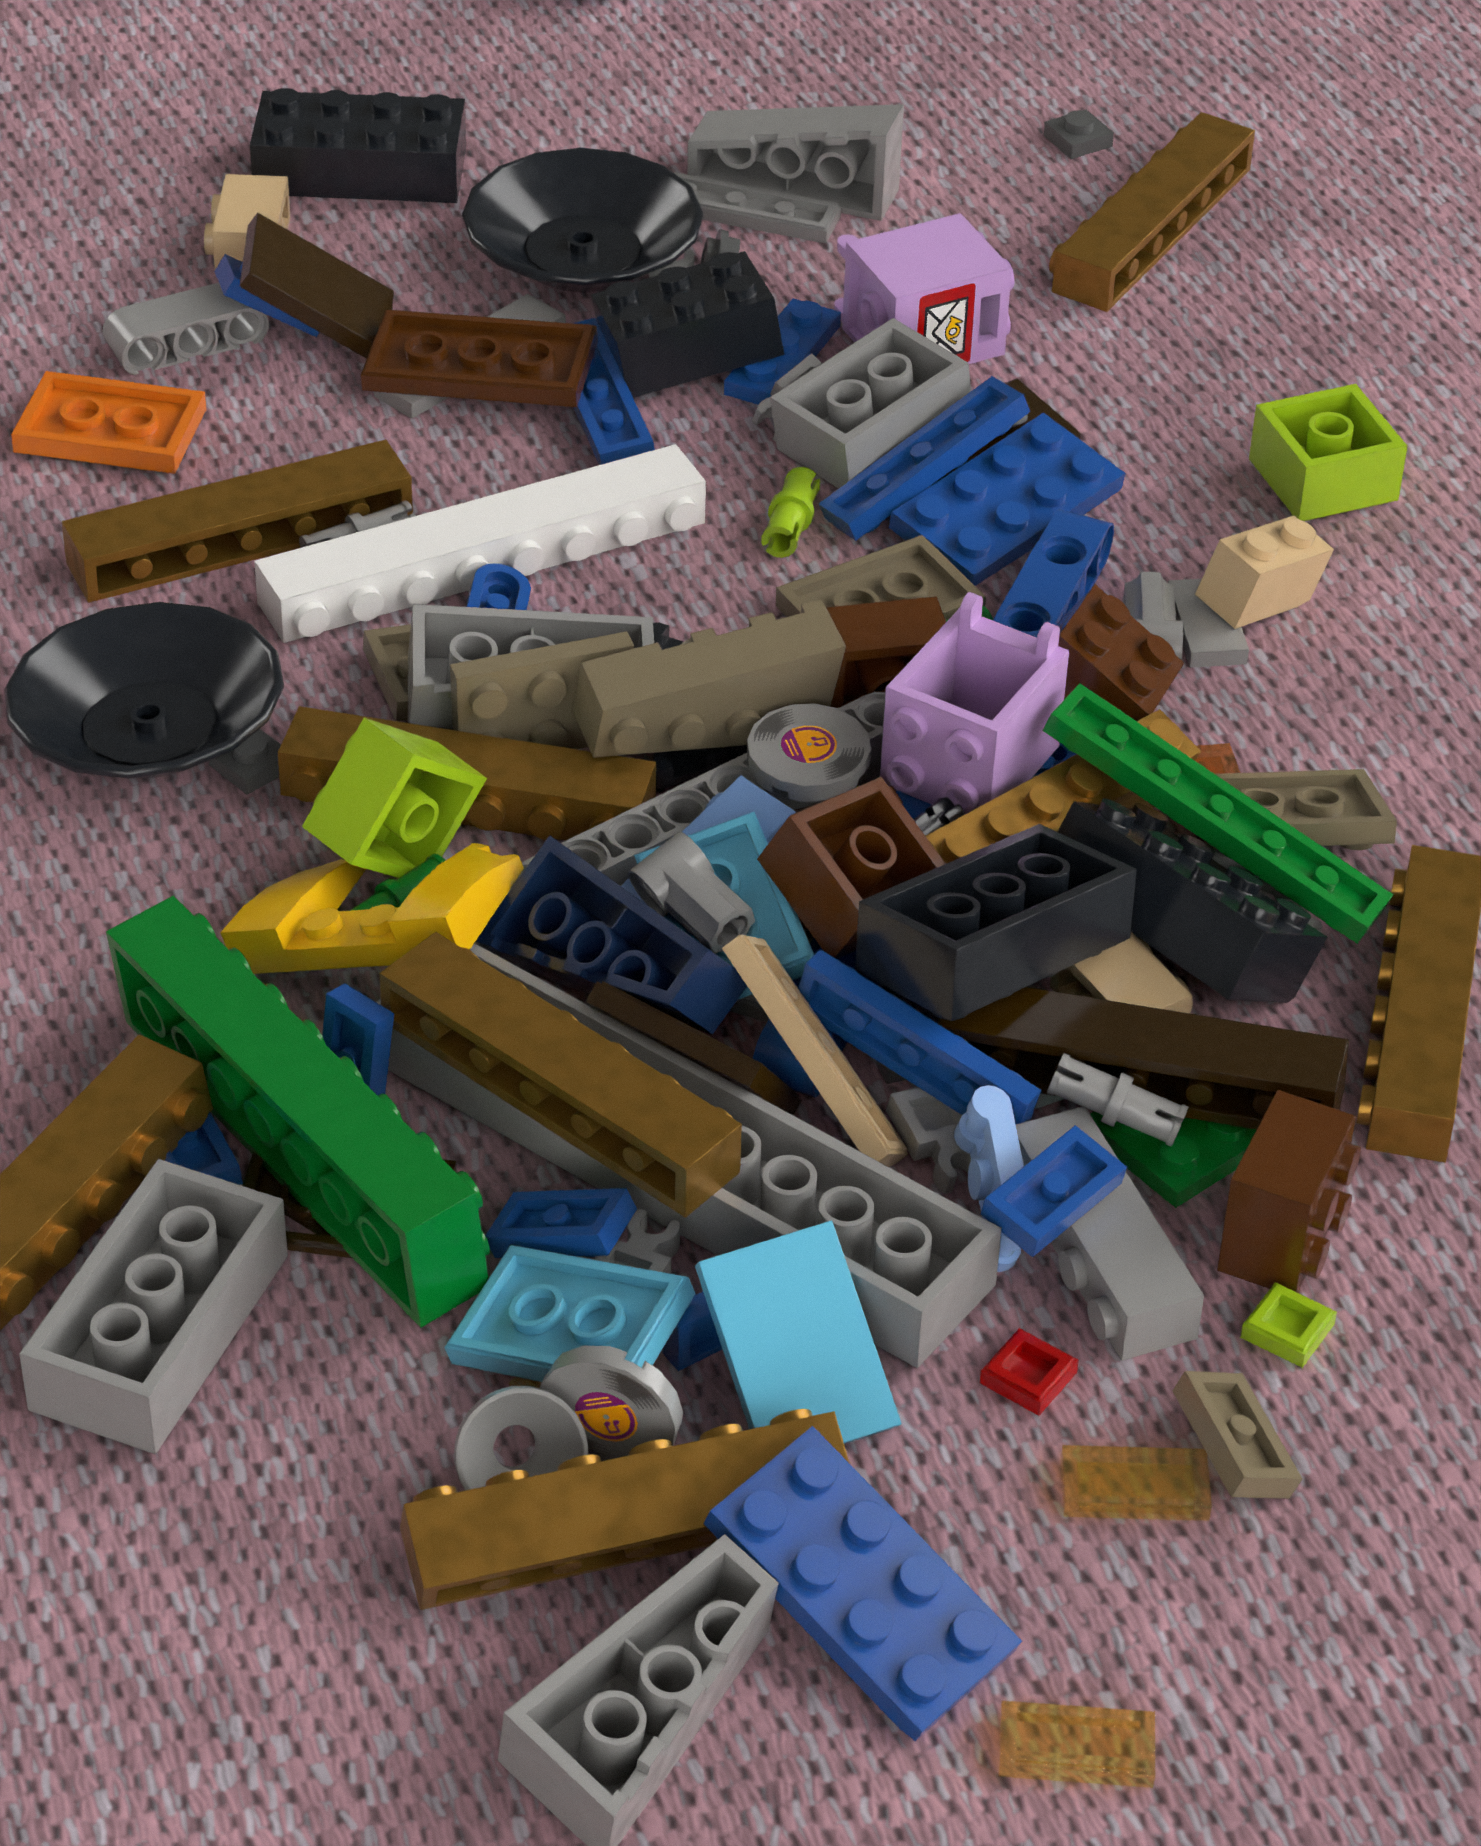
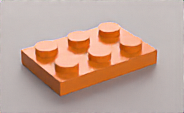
M45 371L11 434L13 452L175 474L207 410L205 392Z

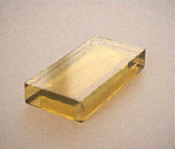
M1062 1445L1060 1463L1063 1517L1210 1520L1212 1502L1208 1457L1205 1449Z
M1002 1701L998 1777L1153 1788L1155 1781V1712Z

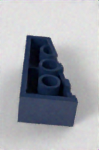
M549 836L475 941L493 954L534 976L589 994L596 982L601 983L604 981L671 1017L710 1034L715 1032L747 987L733 966L552 836Z

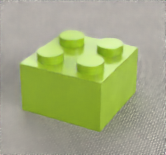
M1351 384L1256 404L1249 460L1291 514L1300 520L1307 521L1398 501L1408 446L1358 385Z
M363 718L356 732L349 738L345 751L326 785L317 794L313 807L302 827L349 864L400 878L424 862L430 855L438 854L441 857L443 856L487 778L437 741Z

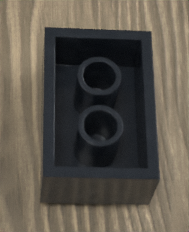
M745 251L740 253H720L713 256L708 262L687 268L670 267L662 270L657 276L637 282H617L607 287L605 291L591 294L596 320L633 398L784 355L775 299Z

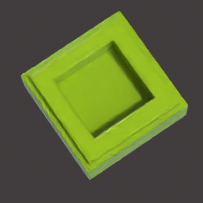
M1275 1282L1243 1323L1240 1338L1303 1368L1335 1325L1337 1311Z

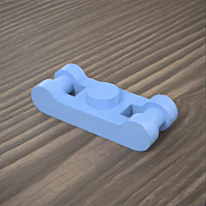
M990 1085L981 1086L974 1092L967 1105V1112L962 1115L954 1130L956 1144L963 1151L970 1154L968 1189L971 1198L979 1200L980 1211L982 1210L985 1198L1024 1167L1009 1096L1000 1088ZM1002 1232L997 1272L1007 1271L1012 1268L1021 1254V1248Z

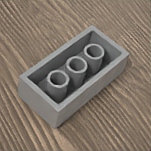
M158 1159L19 1353L28 1410L156 1454L288 1257L283 1199Z

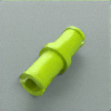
M795 467L787 473L782 490L774 495L768 507L770 520L761 536L762 546L769 544L765 551L774 557L784 558L792 555L798 546L801 532L809 527L814 517L813 501L820 490L821 482L820 479L813 481L816 473L807 467Z

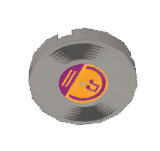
M815 703L792 704L770 711L753 725L747 738V761L751 775L766 790L773 793L774 786L779 790L787 791L788 799L795 801H826L854 789L859 785V778L864 773L867 774L870 767L871 746L868 732L856 718L834 707Z
M584 1345L562 1353L545 1375L540 1389L547 1390L561 1398L577 1414L585 1430L588 1442V1455H598L601 1461L628 1456L629 1451L635 1446L658 1439L670 1440L673 1446L682 1423L683 1409L677 1391L662 1372L644 1361L641 1368L633 1362L624 1360L628 1353L626 1351L611 1346Z

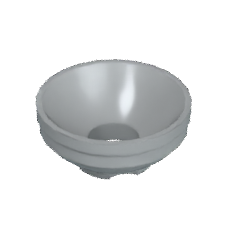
M510 1386L495 1390L481 1398L467 1412L461 1422L454 1445V1463L458 1479L465 1491L484 1487L488 1479L504 1472L525 1470L531 1477L558 1471L557 1467L561 1463L574 1457L588 1455V1442L585 1430L577 1414L561 1398L547 1390L532 1386ZM521 1425L530 1429L534 1435L535 1448L533 1454L525 1463L519 1466L503 1465L497 1461L494 1455L495 1439L506 1427Z

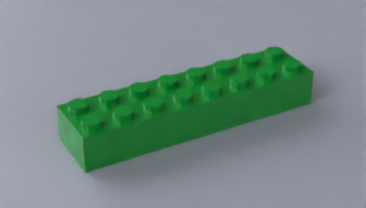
M173 895L106 931L127 1024L137 1034L202 1063L213 1106L211 1113L251 1154L253 1152L258 1154L263 1160L264 1167L282 1186L284 1183L287 1185L289 1193L303 1207H307L311 1211L312 1217L343 1245L346 1252L420 1328L480 1293L489 1279L485 1256L489 1255L490 1247L486 1236L481 1230L479 1209L483 1206V1199L473 1179L464 1171L456 1173L442 1159L437 1146L426 1133L419 1132L416 1134L402 1120L398 1108L386 1094L376 1095L364 1083L353 1061L347 1056L339 1058L326 1045L322 1034L309 1019L301 1021L289 1009L285 998L274 984L268 983L264 985L252 973L249 963L237 948L228 949L217 939L211 924L201 913L193 915Z

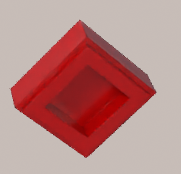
M1019 1328L981 1370L980 1384L1040 1416L1076 1375L1079 1360Z

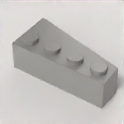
M904 104L707 111L688 141L687 175L841 204V213L882 221L899 190Z
M413 604L408 650V723L453 730L450 664L626 631L634 644V648L654 643L653 617Z
M724 1534L504 1712L498 1761L586 1845L618 1846L767 1634L779 1583Z

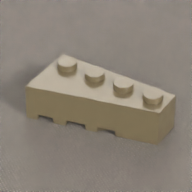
M819 599L801 604L800 614L777 620L773 612L748 618L749 627L716 635L713 628L690 633V638L681 645L662 650L657 642L581 662L572 711L593 758L747 745V738L753 725L770 711L792 704L815 703L830 707L846 645L823 600Z

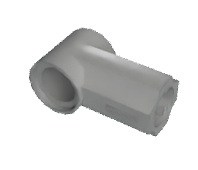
M1140 572L1137 578L1125 583L1122 601L1134 619L1151 634L1165 639L1173 648L1175 655L1182 660L1183 622L1176 621L1174 585L1167 583L1159 572Z
M679 831L628 871V877L632 886L650 908L663 917L668 913L671 914L703 946L713 953L722 952V948L738 935H747L750 927L755 922L752 908L714 874L712 865L705 854L685 833Z

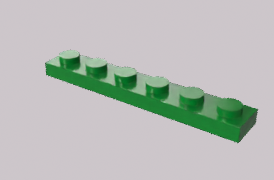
M1080 683L1051 713L1042 730L1063 744L1068 750L1103 771L1121 786L1134 792L1162 811L1174 822L1193 832L1218 849L1223 855L1271 885L1276 891L1287 896L1356 944L1360 942L1381 915L1394 895Z

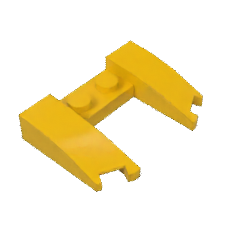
M472 843L439 864L410 892L399 907L382 904L366 910L338 911L340 905L366 870L365 868L351 865L344 859H340L298 872L266 887L238 911L220 934L228 949L237 948L244 955L253 974L390 966L435 932L459 947L470 950L524 867L519 855L501 856L491 853L487 845Z

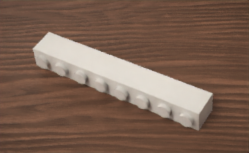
M674 444L255 560L257 603L283 643L303 637H314L324 631L359 621H370L377 616L412 607L413 604L426 605L436 599L469 591L475 572L487 564L507 565L518 570L524 576H528L538 570L566 562L581 561L591 555L623 546H633L641 541L675 531H686L693 526L705 523L706 480L680 448Z

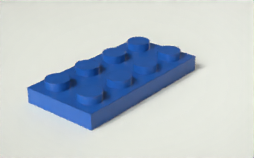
M1043 412L891 512L889 529L905 541L923 535L976 586L1031 551L1039 541L1057 509L1080 515L1086 514L1122 489L1126 473Z
M813 1426L711 1509L703 1523L718 1539L725 1534L779 1583L775 1599L891 1721L914 1741L919 1739L1011 1656L1022 1642Z

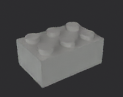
M892 318L770 397L777 449L804 467L813 470L818 476L835 487L840 488L971 392L969 363Z

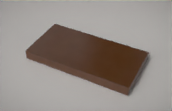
M385 310L360 375L362 391L577 407L598 343L597 326Z

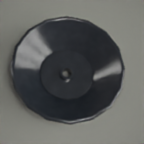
M581 147L536 152L498 166L471 189L462 213V219L471 244L496 265L556 289L580 293L604 291L614 283L631 281L671 265L696 242L704 216L693 188L666 166L627 152Z
M154 602L109 608L58 627L23 654L4 688L7 724L34 755L75 773L127 779L169 776L234 751L269 721L284 689V681L278 651L250 623L205 606Z

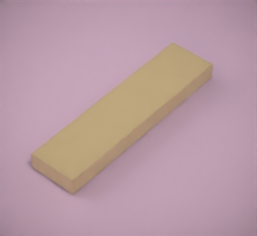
M738 935L725 945L722 950L858 1150L887 1167L896 1164L907 1156V1147L765 939Z

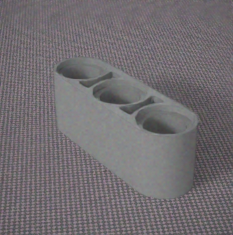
M215 283L119 308L107 317L103 325V336L123 368L128 373L137 375L139 370L147 368L156 370L190 361L189 357L201 354L203 357L241 348L239 344L251 341L254 344L259 343L268 332L269 321L266 314L224 296L220 284Z

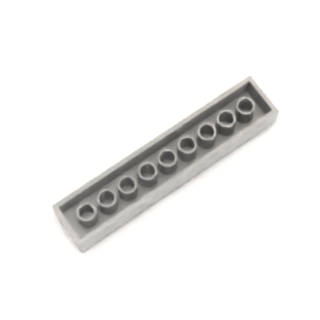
M475 943L470 951L480 960L507 977L520 981L529 991L558 1009L568 1011L580 1023L609 1041L619 1043L631 1055L658 1072L670 1075L682 1087L714 1107L724 1109L735 1120L742 1124L740 1173L689 1216L684 1218L393 1029L388 1066L390 1072L598 1189L627 1188L637 1210H646L649 1218L665 1227L668 1226L672 1219L680 1221L681 1236L717 1256L832 1220L874 1344L915 1368H918L996 1285L1002 1228ZM381 998L376 1003L381 1005Z

